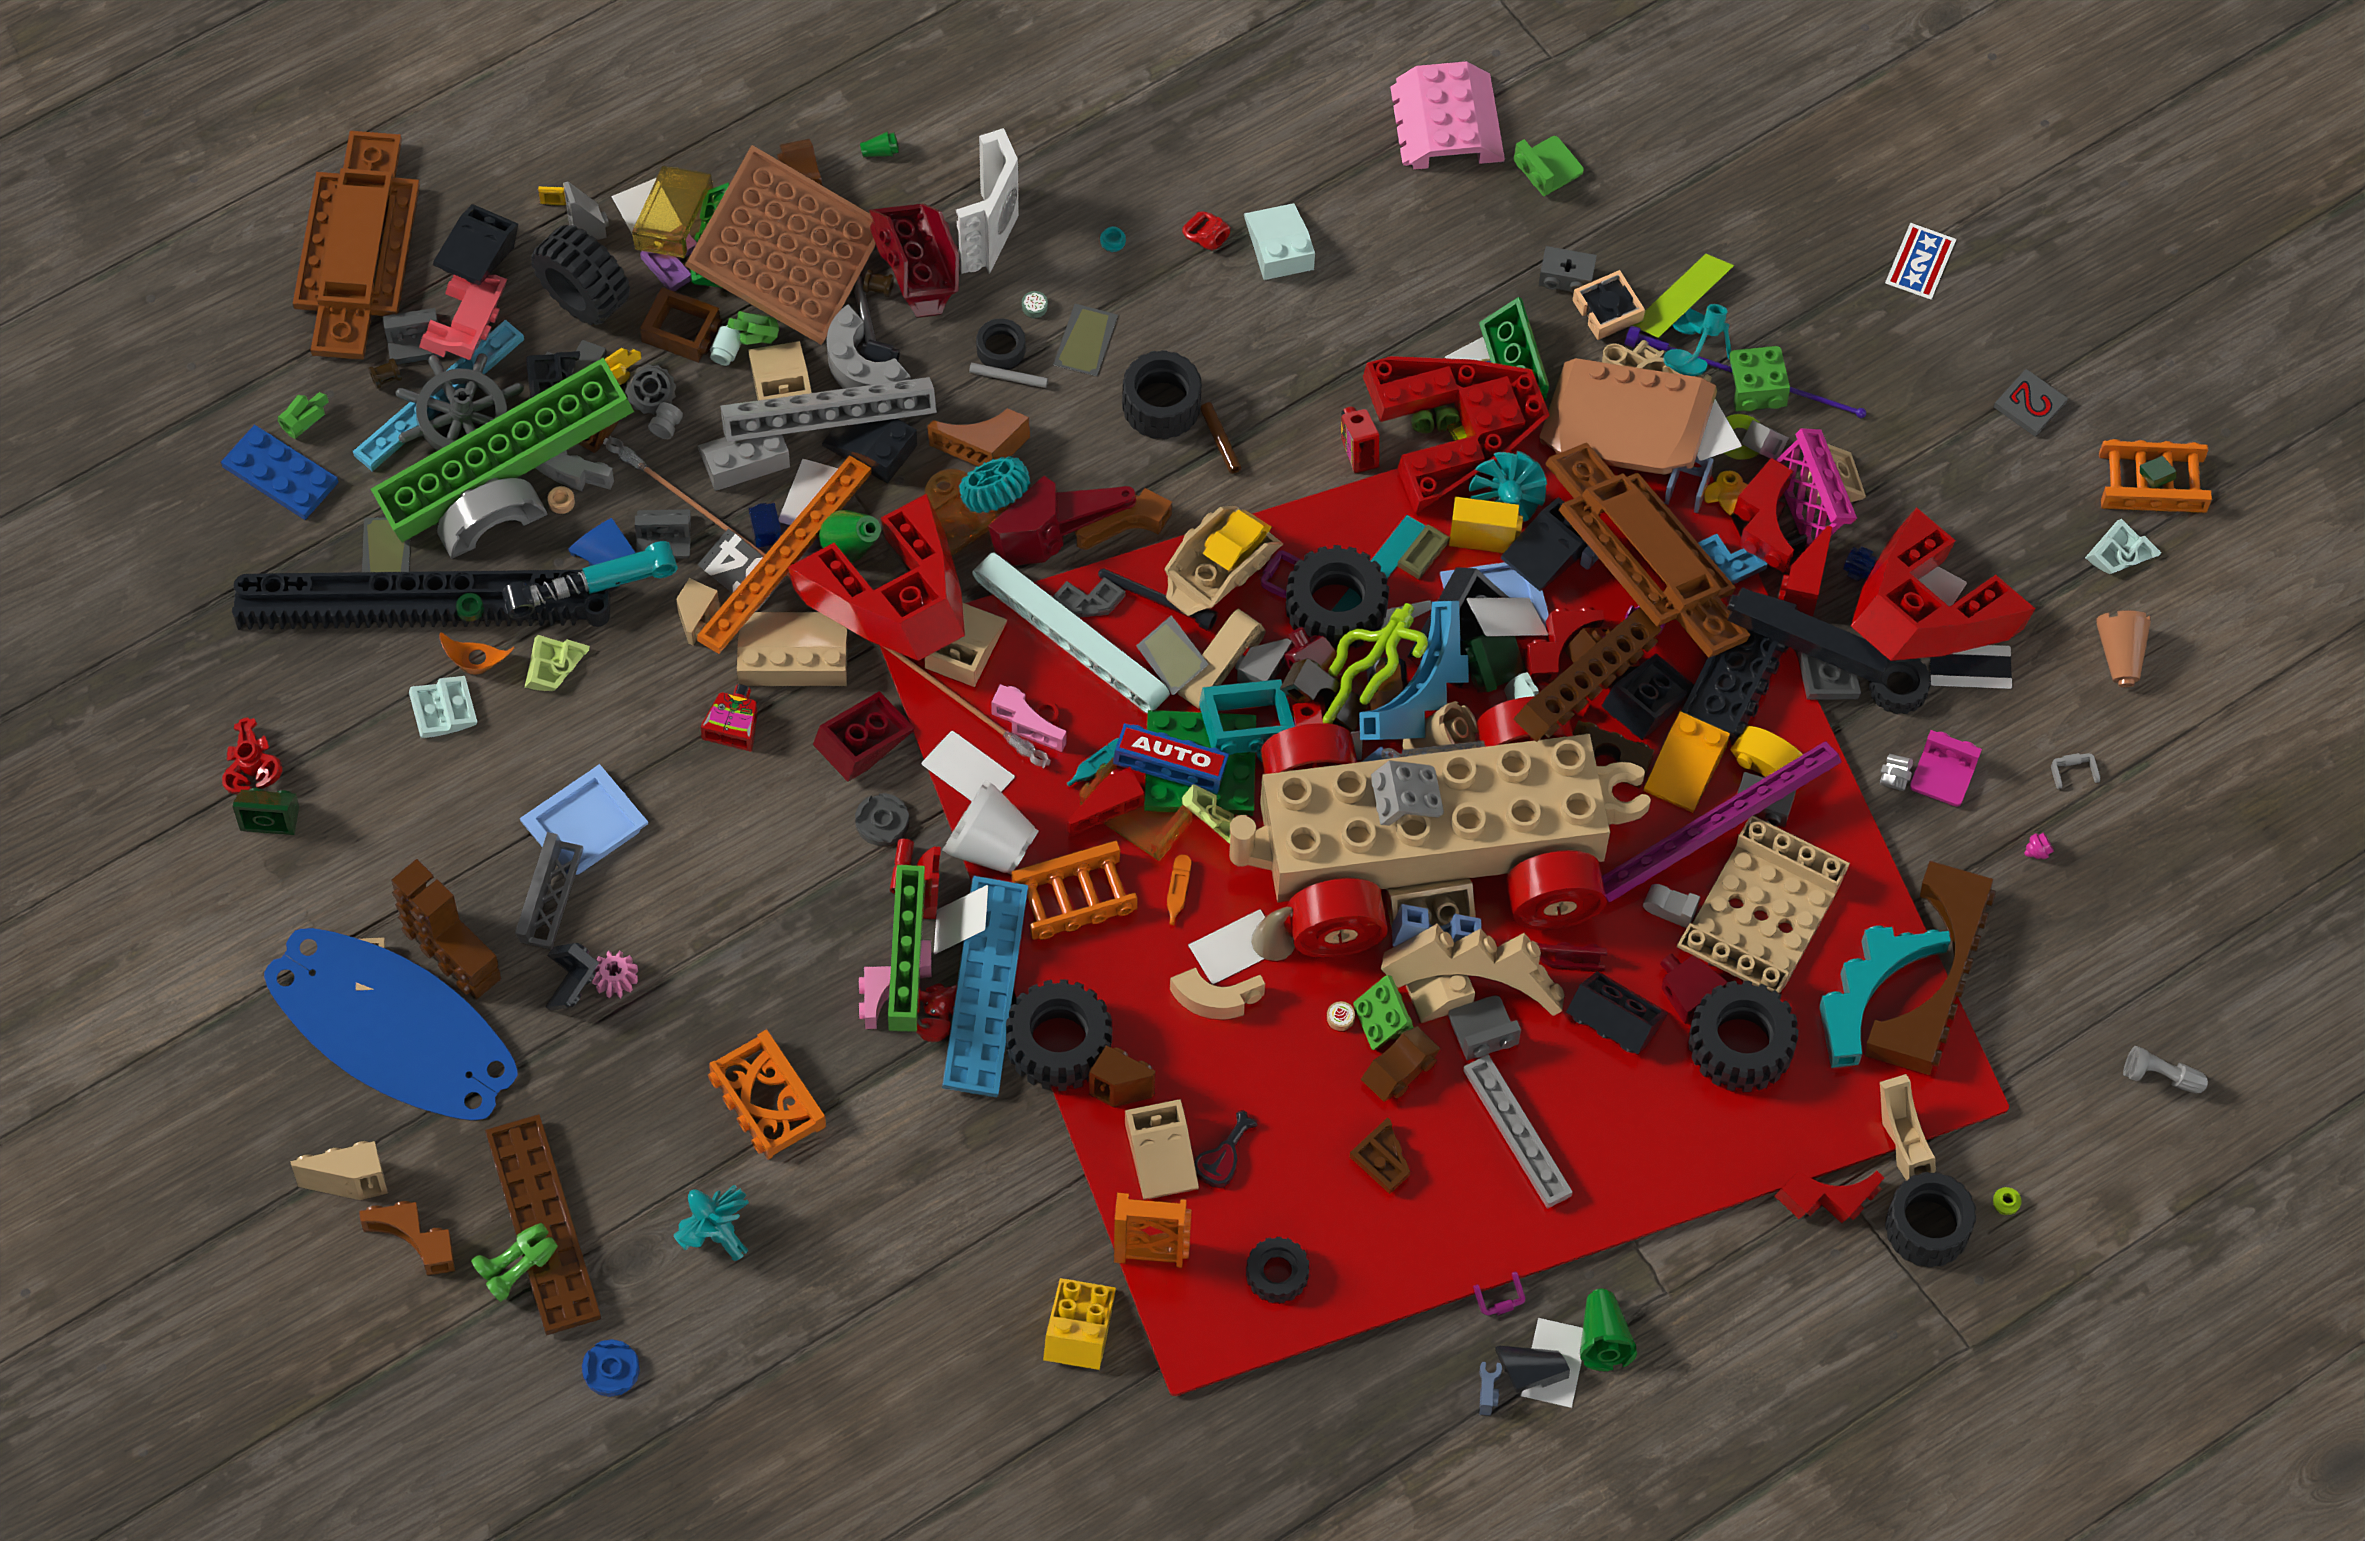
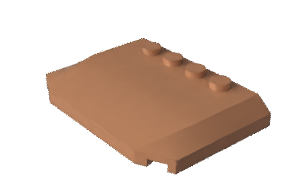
M1575 358L1564 363L1548 410L1550 416L1545 419L1539 437L1540 442L1544 446L1548 445L1554 449L1556 454L1587 442L1608 466L1658 474L1672 473L1673 469L1687 466V469L1693 468L1717 394L1716 385L1700 377Z

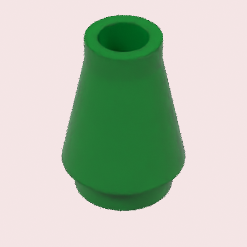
M887 131L860 143L863 158L894 156L895 153H899L895 132L889 133Z

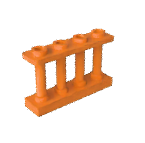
M2117 439L2103 441L2099 451V458L2109 459L2111 486H2105L2101 498V509L2207 513L2212 496L2211 490L2200 489L2199 462H2204L2208 452V445L2196 442L2177 444L2170 441L2152 443L2144 440L2135 442ZM2161 456L2172 467L2173 461L2188 462L2190 489L2174 488V480L2163 484V489L2149 488L2146 479L2140 474V465L2146 463V460H2153ZM2120 459L2136 460L2137 488L2121 486Z
M1117 840L1012 871V883L1028 885L1027 897L1036 922L1030 924V933L1033 940L1038 938L1048 939L1055 933L1065 930L1068 932L1075 931L1082 925L1088 923L1098 924L1115 915L1125 916L1137 909L1136 893L1125 895L1115 864L1120 862V849ZM1097 868L1105 869L1115 899L1099 903L1089 876L1091 870ZM1074 875L1078 876L1089 905L1075 911L1072 909L1062 881L1064 878ZM1047 883L1052 884L1062 911L1061 915L1048 919L1036 889L1037 886Z

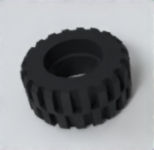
M564 225L558 227L532 253V268L535 269V275L540 279L543 288L550 293L549 295L553 300L555 299L559 303V306L564 310L566 309L571 316L577 317L583 323H588L589 325L604 323L629 298V281L624 275L622 267L617 264V260L613 255H610L604 245L597 242L596 238L588 235L585 230L578 229L577 226Z
M1333 545V549H1327L1326 546L1320 547L1315 554L1313 551H1310L1304 555V561L1298 560L1294 565V571L1290 572L1288 577L1286 614L1290 618L1291 627L1293 630L1303 627L1309 638L1315 635L1324 636L1333 648H1337L1340 639L1349 631L1355 629L1381 630L1388 607L1389 586H1387V577L1384 572H1381V566L1377 561L1371 562L1370 555L1365 552L1357 553V548L1349 546L1348 549H1342L1341 545ZM1338 584L1353 589L1359 594L1362 602L1351 610L1333 612L1318 605L1312 595L1324 586ZM1356 640L1349 646L1354 645L1355 648L1364 645V640Z
M1060 979V983H1052V980L1044 981V986L1041 987L1035 984L1029 987L1028 995L1021 993L1017 997V1005H1012L1009 1010V1018L1006 1020V1048L1011 1064H1016V1071L1020 1076L1027 1075V1082L1034 1086L1039 1082L1042 1084V1089L1051 1090V1086L1058 1087V1091H1067V1086L1073 1085L1074 1089L1082 1087L1083 1080L1086 1079L1089 1082V1072L1106 1045L1112 1048L1113 1028L1111 1015L1107 1012L1105 1002L1102 999L1097 1001V993L1092 989L1085 991L1084 984L1075 982L1074 985L1068 984L1066 979ZM1065 1018L1080 1025L1085 1031L1086 1037L1079 1046L1070 1051L1052 1052L1036 1043L1033 1039V1032L1041 1023L1049 1019Z
M1744 980L1742 985H1737L1736 981L1727 982L1726 988H1723L1721 985L1713 988L1712 994H1706L1701 999L1700 1005L1696 1007L1688 1044L1689 1050L1693 1052L1691 1058L1695 1065L1701 1064L1700 1072L1704 1077L1710 1075L1712 1083L1720 1086L1721 1083L1727 1085V1090L1735 1091V1088H1742V1092H1751L1755 1086L1758 1090L1767 1088L1769 1081L1775 1083L1780 1079L1781 1074L1787 1071L1798 1040L1797 1019L1795 1014H1790L1792 1009L1787 1001H1780L1781 994L1774 990L1771 993L1767 991L1768 986L1761 983L1758 987L1752 985V981ZM1734 1019L1748 1020L1763 1029L1768 1037L1769 1044L1763 1050L1755 1053L1736 1052L1722 1042L1717 1032L1718 1027Z

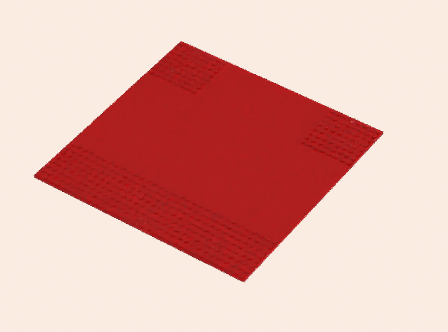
M1544 423L1536 427L1508 452L1517 455V451L1528 455L1535 462L1537 461L1547 480L1545 502L1543 506L1538 505L1529 520L1525 522L1523 520L1521 533L1556 498L1559 497L1564 502L1574 499L1546 466L1549 457L1556 455L1554 449L1548 445L1544 446L1540 442L1539 437ZM1694 462V466H1693V467L1700 468V467H1702V466H1701L1700 464ZM1608 466L1615 476L1624 474L1628 477L1639 473L1662 502H1665L1666 489L1672 473L1658 474ZM1397 468L1252 514L1271 526L1269 533L1283 543L1272 554L1270 559H1274L1279 551H1285L1304 561V555L1310 551H1313L1315 554L1320 547L1326 546L1327 549H1333V545H1341L1342 549H1348L1350 546L1357 548V553L1359 554L1362 552L1370 555L1371 561L1406 515L1425 526L1429 524L1450 537L1455 497L1471 499V496L1488 493L1493 488L1486 487L1469 491V485L1476 476L1474 475L1415 514ZM1680 471L1669 505L1665 504L1697 543L1718 534L1730 554L1743 549L1739 546L1741 536L1733 519L1722 508L1719 501L1708 503L1703 498L1699 513L1694 512L1696 496L1702 477ZM1482 472L1476 474L1491 481L1494 478ZM1712 475L1708 485L1715 482ZM1496 497L1490 498L1488 501L1494 502ZM1606 512L1601 513L1599 517L1664 592L1667 587L1666 583ZM1185 535L1033 583L1051 597L1056 594L1066 581L1086 595H1089L1102 580L1098 576L1099 570L1105 568L1167 595L1168 575L1165 567L1179 548ZM1448 543L1420 580L1397 566L1387 578V586H1389L1387 609L1401 607L1405 603L1415 604L1429 600L1431 604L1432 602H1437L1444 590L1440 572L1455 570L1456 567L1469 568L1503 563L1504 561L1500 559L1503 553L1449 546ZM1580 557L1542 590L1548 614L1559 608L1579 611L1585 607H1593L1595 610L1604 611L1605 620L1601 627H1611L1613 629L1625 620L1631 605L1634 608L1639 606L1600 559L1587 570L1580 565ZM1270 559L1261 569L1250 576L1243 585H1237L1216 605L1210 608L1218 612L1217 620L1211 631L1200 628L1195 619L1122 587L1120 588L1125 591V597L1109 615L1080 618L1162 683L1163 681L1136 645L1171 615L1201 655L1237 609H1240L1259 622L1265 629V635L1259 645L1283 639L1291 640L1289 634L1294 631L1290 625V618L1286 614V597L1282 598L1261 586V578L1264 575L1263 570ZM1281 559L1280 565L1268 582L1286 591L1290 572L1294 571V565ZM1758 573L1734 584L1736 589L1732 593V595L1737 596L1743 587L1768 596ZM1338 584L1327 585L1318 589L1312 597L1322 608L1332 611L1349 587ZM995 595L965 603L1007 619V623L975 687L926 669L925 658L917 661L908 656L905 657L1006 730L1007 734L1005 736L887 649L880 646L908 721L915 728L913 734L924 760L951 731H954L1015 776L1003 789L1002 794L1039 831L1014 871L1117 840L1120 849V862L1116 863L1115 867L1125 895L1136 893L1137 909L1125 916L1115 915L1098 924L1088 923L1082 925L1075 931L1068 932L1065 930L1055 933L1048 939L1038 938L1033 940L1030 933V924L1036 922L1028 897H1026L1013 989L1017 999L1021 993L1028 995L1029 987L1035 984L1038 987L1044 986V981L1052 980V983H1060V979H1066L1068 984L1074 985L1075 982L1084 984L1085 991L1092 989L1097 993V1001L1102 999L1107 1005V1012L1110 1013L1112 1019V1048L1122 1049L1130 1058L1137 1062L1144 1061L1148 1063L1155 1071V1094L1152 1098L1117 1107H1112L1089 1095V1082L1086 1079L1083 1080L1082 1087L1074 1089L1073 1085L1067 1086V1091H1058V1087L1051 1086L1113 1249L1117 1193L1129 1194V1199L1143 1200L1125 1126V1110L1181 1099L1194 1162L1199 1154L1216 1149L1221 1142L1228 1138L1237 1123L1236 1113L1238 1111L1245 1110L1249 1118L1256 1119L1257 1127L1247 1129L1236 1144L1237 1167L1232 1180L1227 1186L1222 1188L1212 1187L1197 1177L1199 1189L1143 1200L1180 1204L1181 1199L1186 1200V1209L1192 1210L1188 1259H1183L1182 1267H1176V1262L1126 1258L1125 1263H1119L1166 1386L1172 1396H1178L1474 1295L1473 1286L1479 1285L1481 1292L1513 1281V1272H1517L1519 1279L1779 1191L1799 1170L1814 1179L1896 1151L1894 1141L1882 1124L1880 1082L1905 1074L1911 1081L1916 1114L1926 1140L2002 1115L2009 1110L2006 1097L1958 996H1956L1954 1002L1958 1004L1954 1020L1949 1019L1947 1027H1950L1947 1042H1941L1939 1050L1943 1051L1939 1066L1933 1065L1930 1075L1865 1056L1867 1042L1875 1020L1883 1022L1909 1013L1924 1004L1941 988L1948 975L1938 954L1927 956L1905 965L1894 972L1878 987L1868 1001L1862 1016V1056L1859 1065L1831 1068L1819 1006L1822 996L1830 992L1838 991L1844 994L1840 975L1843 964L1856 958L1865 960L1862 946L1865 930L1873 926L1892 927L1894 937L1907 932L1913 933V935L1924 934L1927 930L1818 699H1807L1799 660L1794 649L1791 647L1788 648L1786 653H1782L1778 671L1776 674L1771 675L1768 691L1765 696H1761L1757 714L1755 717L1750 718L1748 725L1764 729L1781 737L1802 754L1807 753L1826 741L1839 754L1841 763L1809 781L1806 785L1796 789L1786 826L1775 827L1850 864L1831 905L1789 981L1779 993L1781 994L1780 1001H1787L1792 1007L1790 1014L1793 1013L1796 1016L1798 1040L1790 1066L1785 1073L1781 1074L1778 1081L1775 1083L1769 1081L1767 1088L1758 1090L1755 1086L1751 1092H1742V1088H1735V1091L1727 1090V1085L1722 1083L1720 1086L1712 1083L1710 1075L1708 1077L1702 1075L1700 1072L1701 1064H1694L1691 1058L1693 1052L1689 1050L1688 1044L1693 1018L1684 1023L1662 989L1663 978L1668 973L1660 965L1661 961L1669 954H1673L1681 963L1694 956L1677 947L1687 928L1653 915L1643 907L1652 884H1660L1672 891L1674 890L1685 895H1689V893L1700 896L1691 922L1693 924L1733 853L1738 837L1748 819L1672 864L1667 869L1647 879L1644 883L1624 893L1619 898L1611 902L1607 901L1605 908L1595 917L1566 928L1535 930L1517 924L1514 920L1507 885L1508 873L1470 878L1473 885L1476 918L1481 919L1482 930L1487 936L1494 939L1497 947L1525 933L1531 941L1547 945L1568 942L1577 947L1596 944L1599 947L1607 948V956L1600 955V964L1605 965V971L1555 968L1547 966L1539 960V965L1546 969L1551 980L1555 984H1559L1564 991L1562 1011L1554 1016L1538 1001L1521 990L1500 981L1468 975L1475 991L1474 1002L1494 995L1499 996L1510 1021L1517 1020L1521 1028L1519 1044L1487 1055L1490 1056L1573 1192L1571 1197L1547 1209L1463 1071L1464 1066L1482 1057L1466 1060L1448 1015L1421 1023L1406 985L1397 989L1402 996V1001L1412 1020L1413 1027L1418 1026L1440 1048V1051L1434 1057L1437 1061L1427 1072L1422 1071L1408 1084L1406 1092L1397 1099L1393 1096L1384 1102L1361 1080L1373 1060L1381 1056L1397 1041L1389 1040L1378 1050H1372L1353 1005L1355 1000L1386 976L1381 969L1384 952L1395 947L1392 943V928L1385 889L1380 890L1388 932L1386 937L1377 945L1362 952L1341 957H1312L1300 953L1295 948L1285 959L1278 961L1263 959L1213 984L1217 987H1230L1261 975L1265 983L1264 996L1255 1003H1245L1244 1015L1231 1019H1211L1197 1015L1178 1002L1170 990V978L1194 968L1197 969L1200 976L1206 982L1211 984L1188 945L1259 909L1267 917L1276 910L1288 907L1289 901L1277 903L1272 870L1250 865H1235L1229 857L1230 844L1194 813L1144 811V806H1141L1085 831L1069 836L1068 819L1112 771L1126 768L1113 764L1090 781L1075 782L1070 787L1067 785V782L1073 779L1082 762L1107 746L1114 739L1120 737L1124 723L1139 725L1147 730L1148 713L1137 707ZM1732 595L1721 599L1726 607ZM1431 610L1414 617V621L1409 629L1421 632L1431 614ZM1674 619L1667 622L1662 633L1655 637L1658 643L1649 652L1642 650L1645 654L1638 661L1642 664L1654 654H1658L1690 682L1695 684L1708 656L1682 625ZM1547 635L1515 636L1523 662V652L1528 643L1538 639L1548 642ZM1575 637L1569 640L1561 649L1558 664L1559 673L1556 678L1573 664L1572 660L1563 650ZM1401 638L1396 651L1399 658L1406 662L1409 683L1418 669V666L1407 657L1415 641ZM1364 641V645L1355 648L1354 645L1349 646L1348 658L1345 662L1347 667L1366 658L1376 642ZM1247 648L1244 652V656H1246V654L1248 653L1249 648ZM1386 649L1384 650L1380 658L1387 657ZM1286 662L1275 679H1281L1282 684L1289 673ZM1235 666L1221 685L1241 684L1237 681L1238 670L1235 669ZM1366 670L1358 673L1352 680L1351 691L1359 696L1362 695L1368 685ZM1470 671L1468 675L1469 682H1464L1462 688L1446 683L1447 703L1456 701L1460 706L1465 705L1474 715L1476 722L1490 708L1508 701L1504 689L1509 682L1497 686L1498 689L1478 693L1472 683ZM1343 674L1337 677L1340 680V682ZM1535 682L1533 684L1538 688L1541 682ZM1000 684L1006 687H1015L1024 693L1025 702L1032 710L1042 701L1054 702L1059 707L1060 720L1056 727L1066 731V745L1062 752L1012 733V722L992 715V700ZM1612 687L1610 689H1603L1592 701L1587 698L1591 707L1585 718L1575 714L1570 719L1572 732L1578 720L1585 723L1591 722L1600 729L1610 733H1619L1628 740L1645 743L1651 749H1654L1652 763L1640 788L1624 782L1617 783L1612 788L1613 796L1621 802L1632 801L1641 794L1648 795L1651 801L1648 812L1641 818L1626 823L1609 825L1610 834L1605 859L1599 862L1602 876L1736 796L1744 772L1765 778L1762 774L1743 768L1738 764L1737 758L1730 750L1733 745H1731L1729 737L1727 748L1693 813L1644 791V787L1668 734L1687 699L1654 732L1643 740L1634 735L1627 727L1601 707ZM1171 692L1169 697L1156 709L1157 711L1201 713L1200 709L1179 696L1178 693L1172 695ZM1286 694L1292 715V705L1295 704V701ZM1317 694L1312 702L1320 703L1323 716L1325 703L1322 697ZM1370 702L1367 704L1366 711L1370 710ZM1275 705L1218 711V713L1256 715V728L1280 726ZM1437 710L1425 711V719ZM1360 722L1354 732H1360ZM1478 732L1475 733V741L1479 740ZM1009 734L1012 736L1016 735L1025 743H1030L1036 750L1046 753L1048 759L1051 760L1049 766L1045 765L1043 768L1033 764L1030 761V757L1021 754L1019 749L1009 743L1007 736ZM1403 739L1362 740V759L1357 760V763L1362 762L1380 747L1397 758L1402 757V754L1403 757H1408V754L1405 751L1403 752ZM1255 752L1254 814L1247 817L1255 822L1256 830L1264 827L1260 802L1262 775L1265 773L1263 763L1258 759ZM1601 755L1595 758L1596 766H1608L1609 764L1617 763L1613 757L1608 755ZM928 770L950 829L953 832L972 801ZM1132 770L1145 793V773ZM1179 855H1187L1191 859V872L1185 904L1182 911L1176 916L1174 925H1170L1171 917L1167 907V898L1174 861ZM963 860L971 883L974 876L1012 882V874L1010 875L1007 872L1003 873ZM1097 868L1091 870L1089 876L1099 903L1115 899L1105 869ZM1074 875L1064 878L1062 881L1073 911L1088 907L1089 905L1078 876ZM1047 883L1037 886L1036 889L1047 919L1061 915L1062 911L1052 884ZM1733 898L1729 900V904L1733 908L1744 906L1740 899ZM1760 910L1753 913L1757 920L1764 921L1768 919V915L1764 911ZM1288 916L1285 922L1291 925L1290 917ZM1788 923L1778 925L1780 931L1784 933L1793 931L1792 926ZM1541 950L1547 959L1555 961L1556 952ZM1573 957L1572 962L1583 963V958ZM1700 959L1703 963H1705L1708 966V962ZM1708 966L1727 982L1736 981L1737 985L1743 984L1744 980L1716 966ZM1596 971L1668 1012L1667 1017L1647 1047L1639 1054L1623 1050L1618 1042L1601 1037L1594 1028L1577 1023L1572 1018V1015L1566 1012L1580 984ZM1335 1002H1346L1355 1011L1354 1023L1347 1030H1335L1327 1022V1011ZM1065 1018L1049 1019L1041 1023L1033 1032V1039L1036 1043L1052 1052L1070 1051L1079 1046L1086 1037V1033L1080 1025ZM1730 1020L1719 1026L1717 1030L1722 1042L1736 1052L1755 1053L1763 1050L1769 1044L1768 1037L1763 1029L1748 1020ZM1386 1118L1391 1120L1396 1140L1399 1141L1402 1149L1401 1153L1410 1170L1409 1177L1391 1194L1349 1157L1350 1152ZM1151 1226L1141 1230L1149 1236L1163 1233V1231ZM1266 1238H1289L1292 1242L1298 1243L1302 1250H1305L1307 1260L1309 1259L1307 1285L1303 1288V1292L1295 1296V1299L1291 1301L1270 1303L1268 1300H1262L1256 1293L1252 1292L1251 1286L1247 1283V1259L1250 1257V1252L1256 1247V1244L1260 1241H1265ZM1280 1257L1269 1259L1263 1269L1266 1278L1275 1283L1286 1281L1292 1273L1290 1263Z

